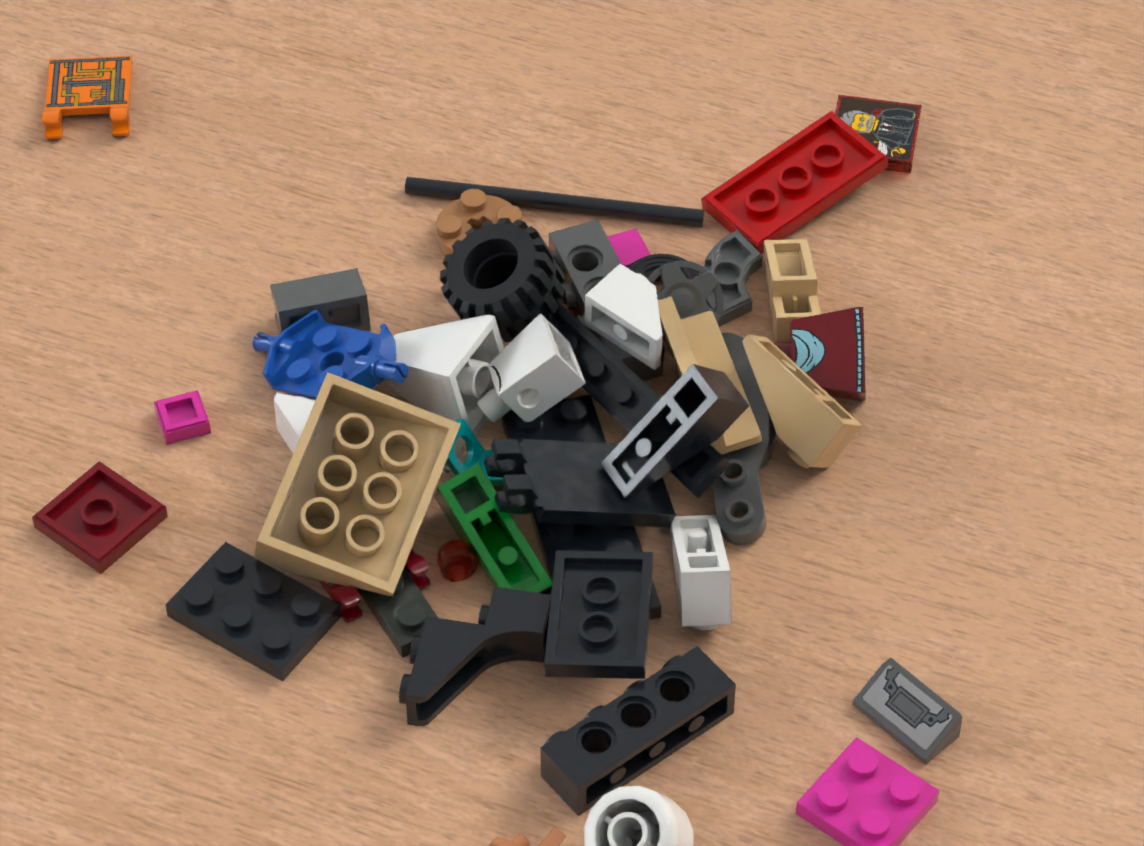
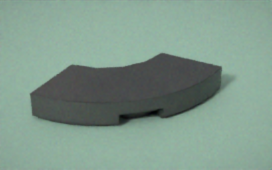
M738 230L719 241L705 259L704 267L716 277L723 293L724 307L718 323L719 327L752 311L753 300L747 292L745 284L750 275L762 267L763 256ZM714 291L706 299L707 305L713 311L715 310Z

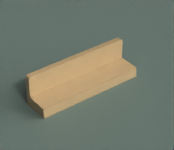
M672 296L658 300L662 333L679 378L692 364L722 371L749 404L714 313L707 311L681 320ZM749 406L718 440L710 444L721 455L762 441L761 432L751 407Z

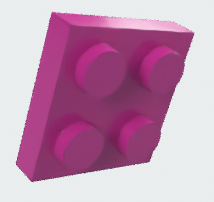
M856 737L797 801L795 814L844 846H899L938 802L939 790Z

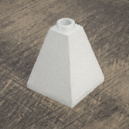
M482 315L395 334L397 359L395 362L407 365L408 376L403 378L404 382L402 383L385 379L386 384L416 407L453 421L464 419L476 436L488 420V417L482 412L477 402L494 388L488 366L504 349L495 316Z

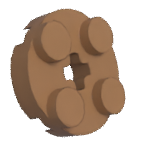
M479 189L464 191L460 199L449 203L438 215L436 230L441 252L444 256L452 254L454 250L451 246L456 240L462 241L467 236L465 232L471 228H481L483 222L491 220L493 224H496L500 218H509L512 223L517 219L522 221L521 210L504 199L485 195Z

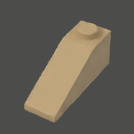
M747 334L742 343L777 436L789 447L787 454L804 468H829L863 425L767 337Z

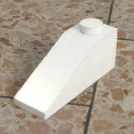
M717 515L676 516L670 526L678 609L682 627L691 626L697 630H712L719 625L731 624L730 567Z

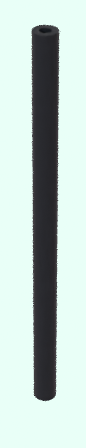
M407 177L405 182V194L460 199L464 191L479 189L485 195L499 197L508 201L513 206L703 227L704 221L703 209Z

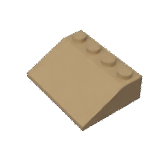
M327 372L257 539L254 558L300 576L393 596L461 424Z

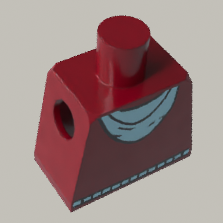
M854 307L790 321V342L774 344L831 397L865 401L863 307Z

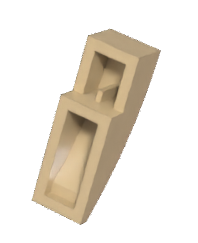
M808 239L764 240L765 269L775 343L790 342V321L821 314L817 298V276Z

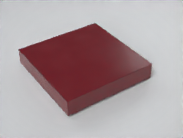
M99 461L32 517L34 528L102 574L164 521L168 515L165 505Z

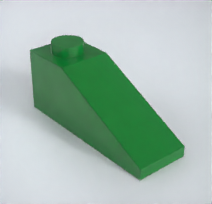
M479 463L439 485L435 495L437 503L460 540L495 587L542 593L552 587L553 582L510 513L498 512L494 499L496 490Z

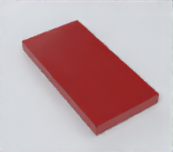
M830 111L702 197V209L730 233L738 230L762 254L764 253V240H783L888 168V157Z

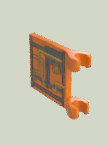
M132 56L49 59L45 110L42 112V123L45 125V139L62 138V116L110 114L112 135H130Z

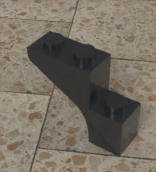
M494 587L490 606H481L478 624L426 617L422 636L414 635L410 649V664H414L411 675L404 674L400 684L399 703L406 704L408 725L425 726L429 724L481 673L494 665L510 661L543 663L546 652L551 595Z

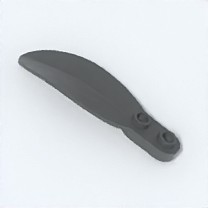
M727 332L721 334L760 429L762 441L722 454L730 463V466L712 483L717 521L722 536L732 544L746 545L758 540L766 529V516L759 480V469L768 448L770 414L742 341L744 338ZM740 474V476H739L738 478H735V479H730V478H729V477L732 476V475ZM739 512L747 513L744 517L741 518L734 517V515Z

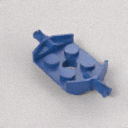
M313 310L283 330L280 335L273 336L258 332L256 334L258 337L254 336L252 341L253 348L256 351L268 353L263 375L273 390L311 399L317 398L327 372L372 390L376 384L380 385L384 379L402 383L404 382L403 378L408 376L407 365L395 362L397 360L396 343L386 324L380 326L381 332L377 334L326 323L319 311Z

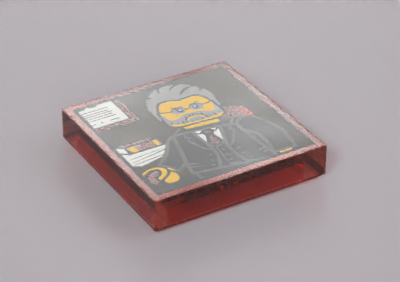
M838 95L835 114L888 157V168L885 170L911 173L922 105Z

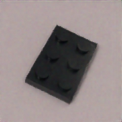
M227 542L208 559L166 604L168 617L282 682L341 618L340 604Z
M556 550L544 662L545 677L645 679L653 578V552Z

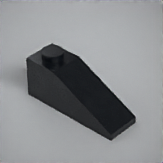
M692 364L601 464L624 497L631 499L718 440L750 405L724 372Z

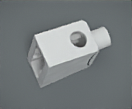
M540 313L490 362L488 369L494 388L477 403L482 412L494 423L511 409L525 422L533 421L586 383L570 342Z

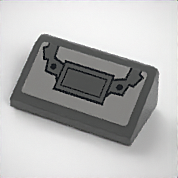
M889 658L879 667L853 700L852 705L925 765L960 736L962 715L892 658Z

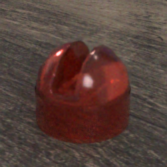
M460 539L447 541L439 548L437 553L438 567L442 576L448 581H463L472 576L477 569L478 561L473 549L468 543Z

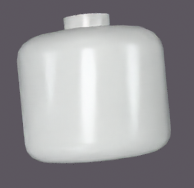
M622 786L604 794L590 809L584 825V846H694V832L686 812L672 799L643 786Z

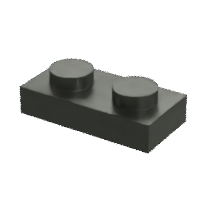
M403 569L393 596L358 589L402 658L410 655L414 635L422 636L426 617L438 618L405 569Z

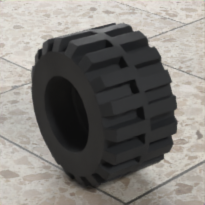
M500 218L496 224H493L491 220L483 222L481 228L477 230L471 228L465 232L467 236L462 241L457 239L451 246L454 250L453 253L445 256L443 264L446 269L440 271V281L443 283L441 287L442 293L448 300V303L461 320L482 315L495 316L501 338L505 343L511 342L540 313L545 318L549 313L555 314L559 307L556 300L563 298L565 289L561 283L565 282L563 271L560 269L561 265L538 231L532 226L528 227L524 221L517 219L512 223L509 218ZM512 273L505 282L493 287L501 278Z

